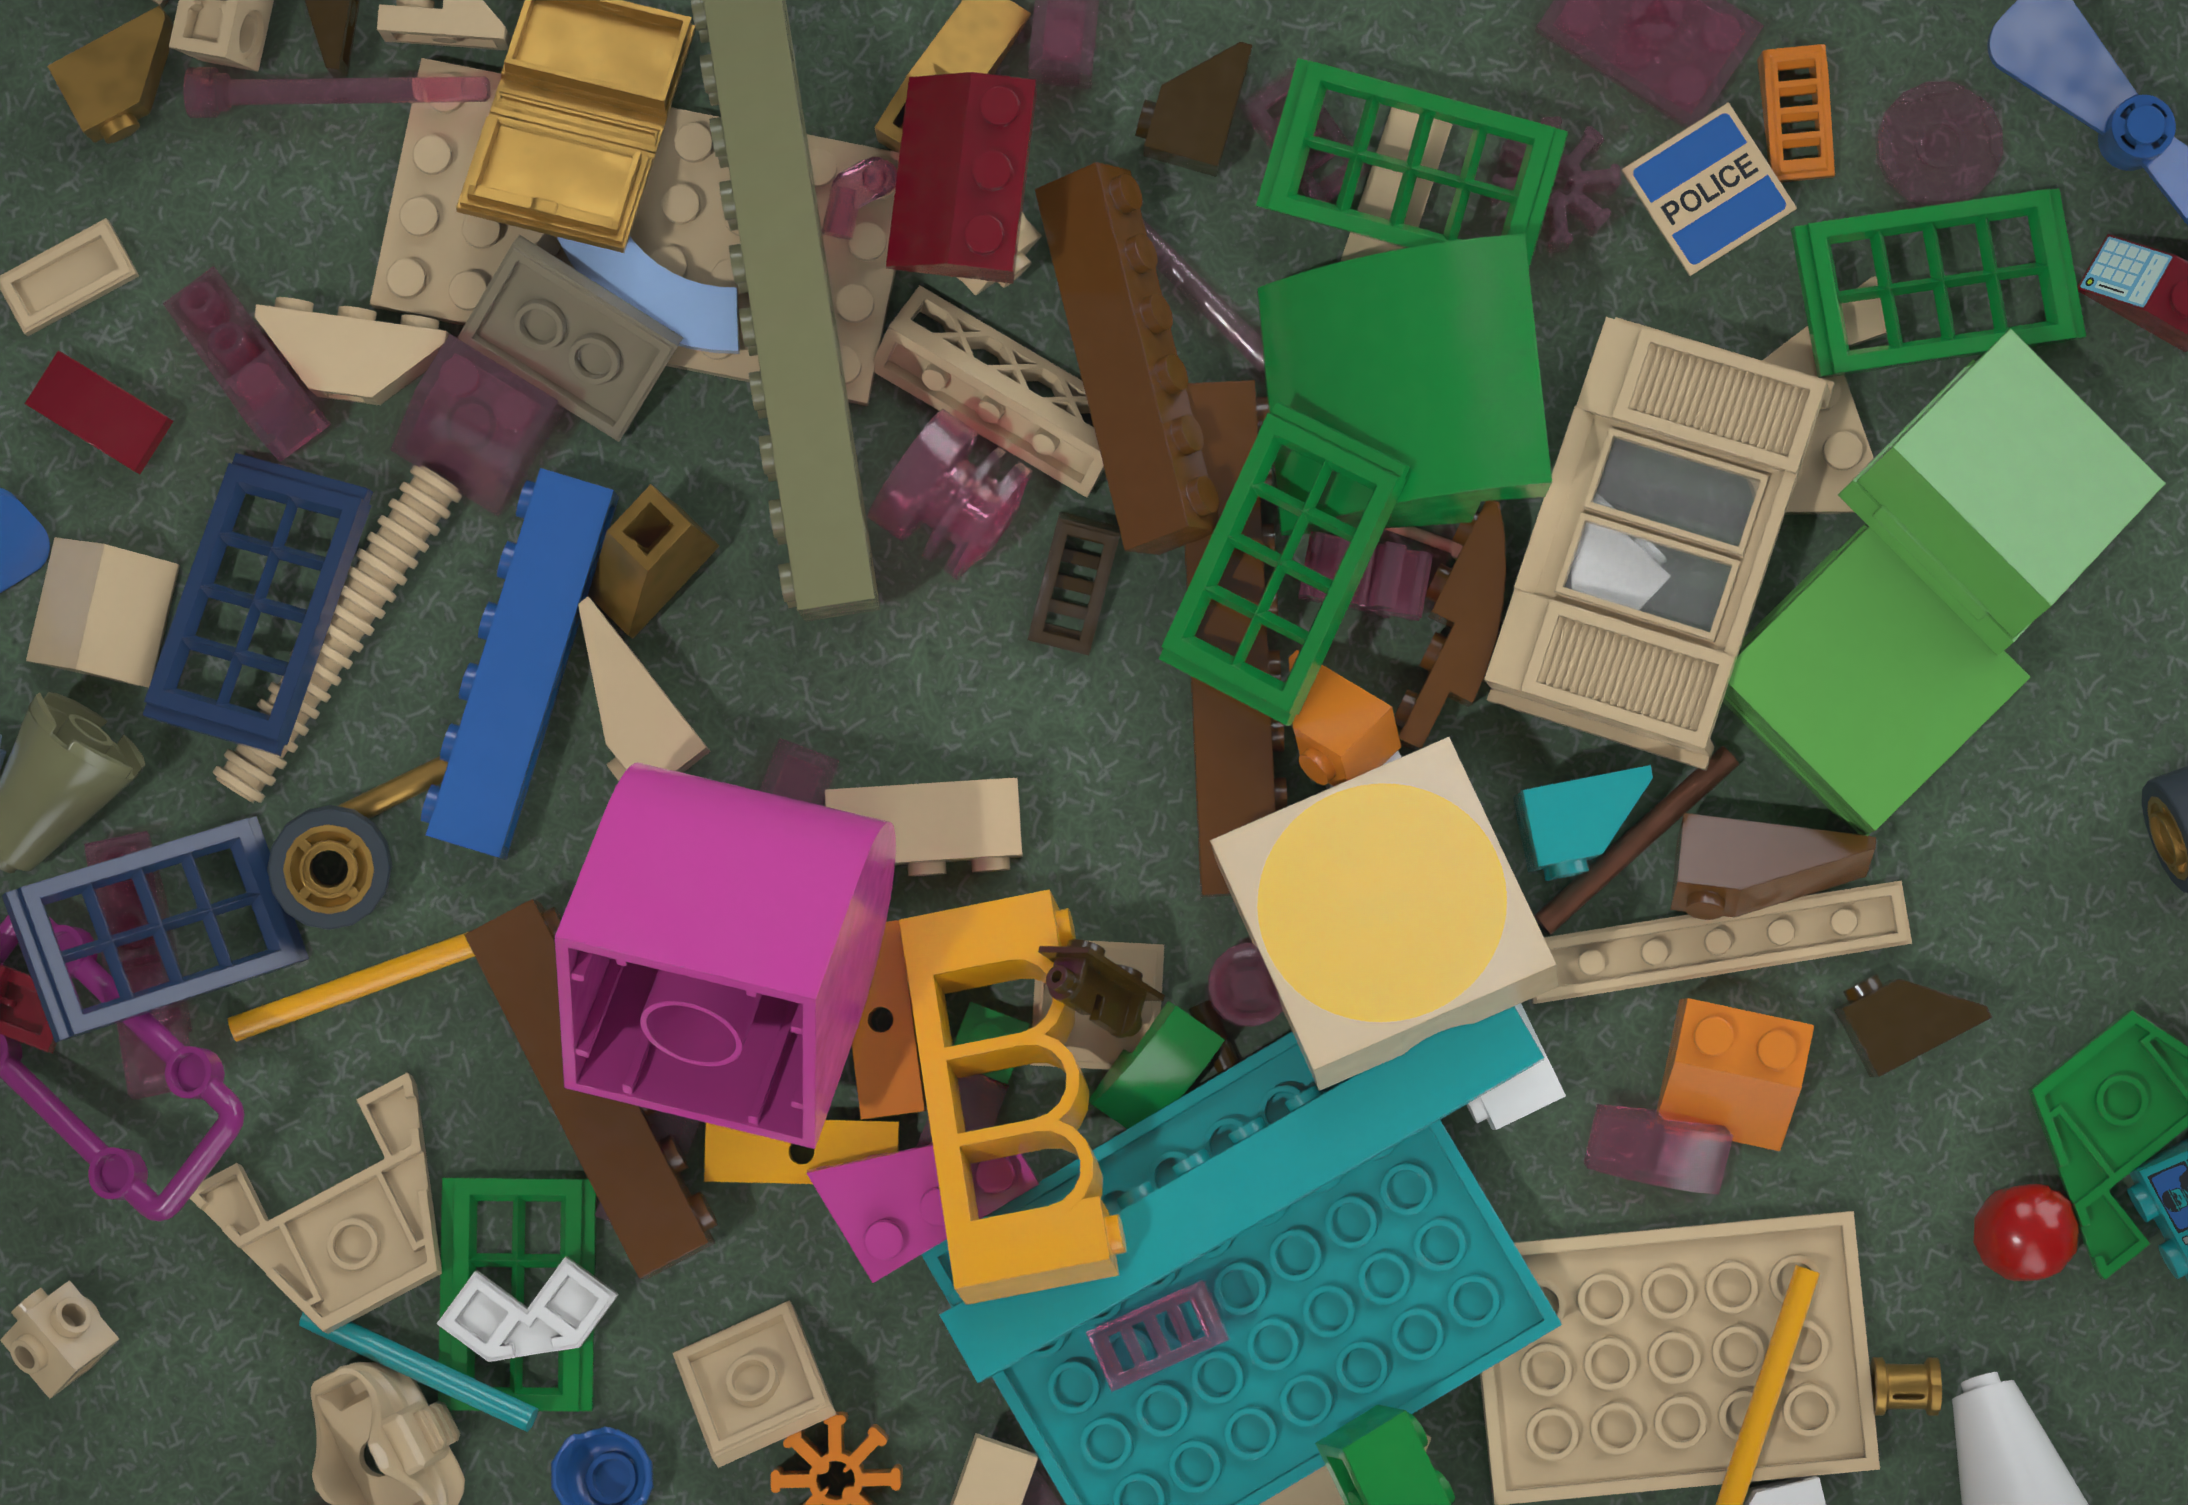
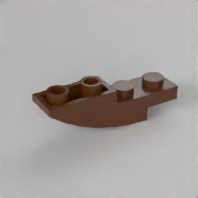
M1495 500L1485 501L1480 512L1476 511L1471 523L1459 524L1452 541L1463 547L1452 568L1440 563L1424 598L1435 603L1428 617L1451 629L1447 637L1438 632L1434 633L1419 664L1420 667L1428 670L1429 674L1419 694L1410 689L1406 690L1394 714L1396 726L1402 728L1399 733L1401 745L1413 751L1422 749L1447 697L1467 707L1473 703L1488 668L1499 629L1506 575L1505 534L1500 503Z

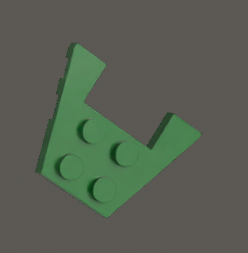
M2133 1010L2122 1014L2028 1089L2067 1198L2071 1202L2079 1221V1230L2092 1266L2099 1278L2104 1280L2150 1245V1242L2111 1195L2110 1189L2188 1128V1046Z

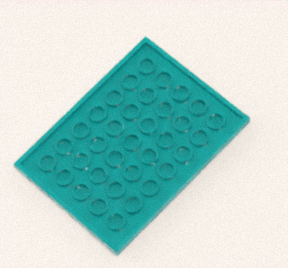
M1290 1032L1092 1150L1103 1174L1101 1200L1107 1208L1109 1215H1114L1121 1210L1116 1199L1135 1187L1150 1181L1153 1188L1157 1190L1178 1178L1172 1167L1198 1151L1206 1148L1210 1157L1213 1158L1234 1146L1228 1135L1250 1121L1262 1116L1268 1126L1288 1115L1290 1112L1285 1102L1316 1085L1293 1032ZM1343 1080L1339 1083H1336L1330 1087L1323 1089V1093L1328 1092L1329 1090L1342 1084L1346 1080ZM1441 1120L1001 1371L992 1378L1066 1505H1259L1325 1466L1315 1443L1379 1404L1403 1409L1413 1414L1558 1328L1562 1323ZM1080 1159L1039 1182V1185L983 1218L1045 1207L1063 1200L1074 1189L1079 1179ZM946 1239L921 1254L950 1306L953 1307L947 1298L948 1295L956 1290L954 1289L948 1242Z

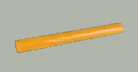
M466 933L229 1017V1028L234 1040L238 1042L475 957L464 936Z
M1795 1265L1716 1505L1744 1504L1820 1276L1818 1272Z

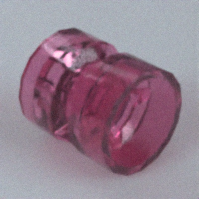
M1242 943L1230 947L1215 960L1208 974L1207 994L1212 1007L1223 1020L1236 1026L1256 1027L1272 1021L1283 1011L1277 989L1258 948L1253 943Z

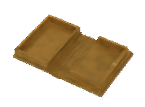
M525 0L504 61L501 80L474 152L456 206V212L625 253L695 33V25H691V17L623 0Z

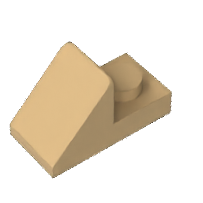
M397 0L396 6L379 4L377 30L385 42L508 50L512 38L506 27L483 0H443L442 9L434 8L435 2L432 0Z

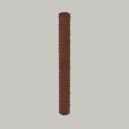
M1721 746L1712 754L1707 771L1697 768L1589 865V871L1578 875L1534 915L1537 922L1550 935L1554 933L1679 820L1684 813L1690 810L1739 765L1736 758L1724 746Z

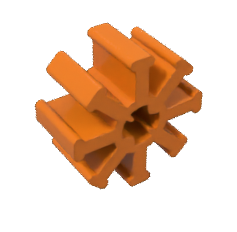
M841 1411L836 1412L837 1415L823 1420L824 1424L828 1425L829 1451L826 1453L822 1452L804 1434L805 1429L788 1436L783 1441L785 1448L792 1447L812 1468L810 1470L784 1471L783 1467L777 1466L771 1473V1491L778 1493L782 1488H810L812 1495L803 1505H877L862 1488L864 1486H891L893 1490H899L903 1483V1468L901 1464H895L891 1469H864L862 1462L878 1445H886L889 1435L878 1424H873L868 1430V1437L853 1452L845 1450L844 1423L849 1415L847 1412ZM832 1461L845 1463L846 1467L843 1472L851 1469L854 1473L855 1482L846 1484L842 1495L829 1493L828 1490L831 1484L823 1488L820 1482V1474L829 1471Z

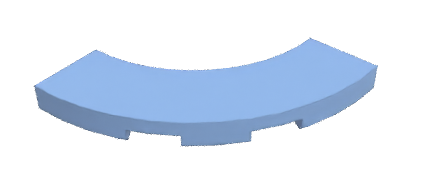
M557 237L575 270L682 336L683 339L679 346L711 353L740 354L737 287H718L701 284L674 274L645 254L631 237H629L625 253Z

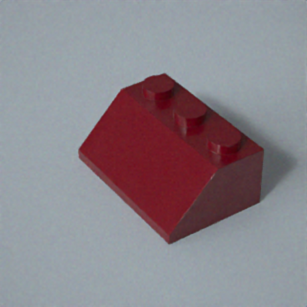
M977 72L909 77L886 269L1014 284L1037 96L1036 79Z

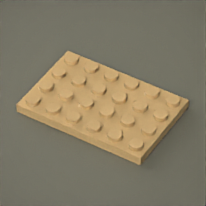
M1854 1211L1513 1242L1562 1325L1480 1373L1492 1502L1494 1505L1723 1484L1795 1265L1818 1272L1820 1276L1751 1482L1880 1470Z

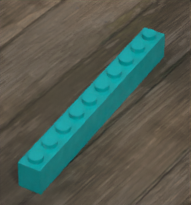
M1513 1006L1474 1024H1465L1438 1032L1422 1040L1405 1054L1350 1077L1326 1093H1323L1322 1090L1319 1091L1317 1085H1314L1285 1102L1290 1112L1288 1115L1268 1126L1263 1117L1260 1116L1230 1133L1228 1136L1234 1146L1213 1158L1210 1157L1205 1148L1174 1165L1172 1169L1178 1178L1155 1190L1151 1182L1147 1181L1117 1198L1116 1201L1121 1210L1115 1214L1120 1215L1126 1241V1253L1116 1255L1119 1276L966 1305L955 1291L947 1296L953 1307L939 1314L977 1383L984 1382L1544 1060V1056L1517 1009Z

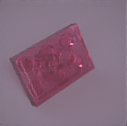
M1554 0L1536 26L1535 32L1684 129H1687L1705 117L1764 25L1726 0Z

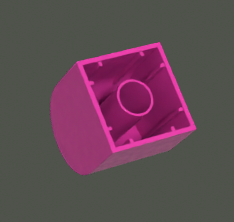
M639 762L632 764L622 775L612 793L555 935L564 1088L815 1149L855 1037L878 961L894 877L896 856L894 825L889 821Z

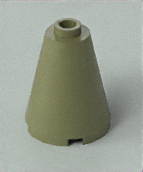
M48 692L44 699L38 693L29 704L0 778V870L7 873H15L17 869L32 871L136 779L145 766L142 753L127 736L123 734L116 744L101 729L108 722L106 719L77 701L58 693Z

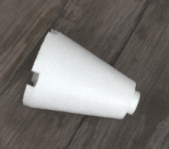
M1991 1372L1970 1378L1961 1383L1963 1394L1954 1397L1952 1404L1962 1505H2089L2014 1380L2001 1382L1998 1372Z

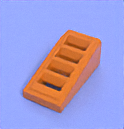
M1808 45L1762 51L1757 61L1768 164L1780 182L1833 178L1835 176L1826 45ZM1809 68L1810 79L1778 81V71ZM1812 94L1813 105L1780 108V97ZM1815 121L1816 131L1782 134L1781 124ZM1817 146L1818 157L1784 160L1783 149Z

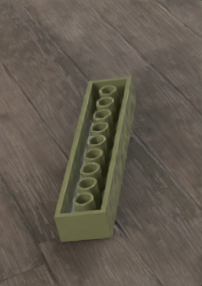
M691 0L696 31H699L701 43L710 42L711 54L700 55L705 92L709 95L711 106L719 105L721 117L709 119L715 157H718L720 168L729 167L731 178L729 181L719 182L725 220H728L730 231L739 230L741 244L729 245L735 284H738L740 294L748 292L750 307L739 309L744 346L748 347L749 356L758 355L760 371L749 373L754 410L758 412L759 419L768 418L770 435L759 436L761 460L764 474L768 476V481L778 482L780 495L779 499L768 500L774 538H777L778 545L787 544L790 562L778 564L784 603L787 602L788 608L797 607V611L805 622L881 610L786 0Z

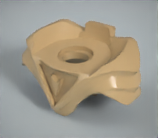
M357 1362L340 1366L313 1383L311 1386V1400L316 1423L317 1446L312 1478L315 1484V1491L320 1494L325 1502L332 1505L459 1504L464 1493L465 1478L449 1445L459 1440L460 1431L445 1403L437 1401L428 1406L416 1380L380 1363ZM367 1443L378 1468L383 1474H377L367 1466L364 1459V1449Z

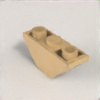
M276 297L274 307L256 304V320L307 388L317 397L381 405L452 352L453 338L447 331L438 330V320L428 317L401 315L400 324L375 321L377 312L359 307L339 306L336 316L313 312L314 304L312 302L294 298Z

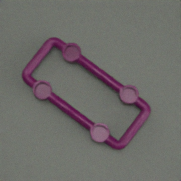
M9 915L0 924V964L5 962L19 943ZM49 917L61 951L95 941L90 933L84 929L68 925H58ZM98 953L66 963L71 978H77L102 1003L120 997L113 977L96 961ZM151 1013L122 1021L166 1064V1083L175 1095L181 1098L204 1100L218 1114V1119L161 1194L158 1195L146 1183L148 1170L140 1154L130 1149L108 1147L21 1062V1043L0 1034V1078L90 1165L88 1171L89 1183L98 1196L111 1200H126L139 1214L151 1221L161 1222L173 1218L181 1211L243 1127L245 1113L242 1102L223 1083L225 1076L224 1067L216 1053L209 1049L185 1046Z

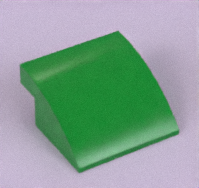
M1525 234L1479 237L1387 251L1308 270L1257 288L1268 412L1271 413L1275 402H1280L1410 466L1405 477L1407 481L1385 529L1471 523L1481 501L1546 496L1552 484ZM1281 445L1274 460L1276 488L1305 502L1322 464ZM1333 470L1316 508L1356 528L1373 490ZM1278 506L1281 536L1290 535L1298 516ZM1309 522L1304 534L1330 532Z

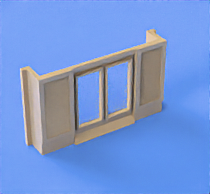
M1606 317L1577 405L1574 407L1552 472V484L1543 499L1484 679L1491 687L1487 701L1707 771L1715 747L1710 738L1820 407L1827 409L1835 383L1615 317V319Z

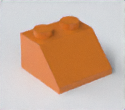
M1690 998L1679 999L1654 1125L1780 1151L1802 1088L1814 1025Z

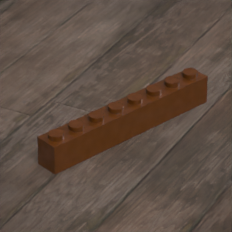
M1255 380L1188 383L1186 388L1193 417L1198 422L1203 433L1204 445L1202 453L1208 477L1213 482L1219 496V508L1217 510L1219 519L1266 415L1269 413L1267 396L1256 397ZM1270 469L1265 483L1272 486V470ZM1258 496L1241 534L1275 551L1274 523H1262L1261 497ZM1212 535L1184 545L1186 590ZM1234 548L1218 585L1258 605L1266 588L1264 562ZM1277 593L1268 610L1278 615ZM1211 599L1195 636L1235 656L1251 619ZM1262 625L1245 662L1281 680L1280 650H1268L1267 627ZM1191 676L1201 897L1231 896L1217 865L1210 840L1287 807L1286 777L1274 778L1273 752H1284V724Z

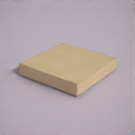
M790 1300L672 1353L709 1452L718 1468L837 1415L798 1315Z

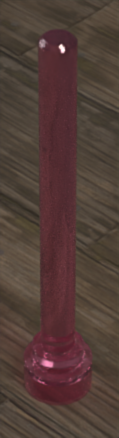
M189 67L184 78V103L190 118H217L220 112L230 111L232 105L487 102L491 95L490 81L486 76L231 80L228 73H219L216 67Z

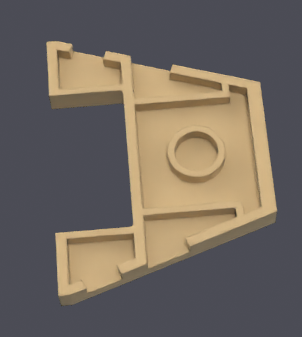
M1871 277L1858 288L1878 286L1877 277ZM1880 298L1841 304L1849 347L1887 335ZM1808 326L1762 361L1817 377ZM1845 375L1822 378L1834 382L1835 386L1827 409L1820 407L1785 515L1855 513L1838 494L1874 457ZM1746 478L1753 499H1755L1760 482Z
M405 1073L356 1099L384 1155L382 1161L270 1220L244 1168L238 1163L203 1180L190 1197L327 1334L442 1274L418 1090L413 1076L409 1073Z

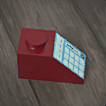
M2107 234L2077 286L2078 292L2186 353L2188 351V262L2177 255Z

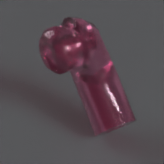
M870 157L838 173L832 181L822 234L834 238L852 240L859 208L885 196L895 189L897 169L893 163L880 157Z

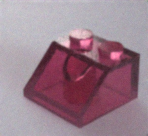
M450 334L417 385L390 450L418 467H421V465L425 466L457 487L460 494L499 517L566 410L552 396Z

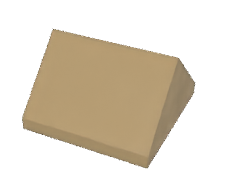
M55 537L26 661L149 688L158 663L180 565L106 544Z

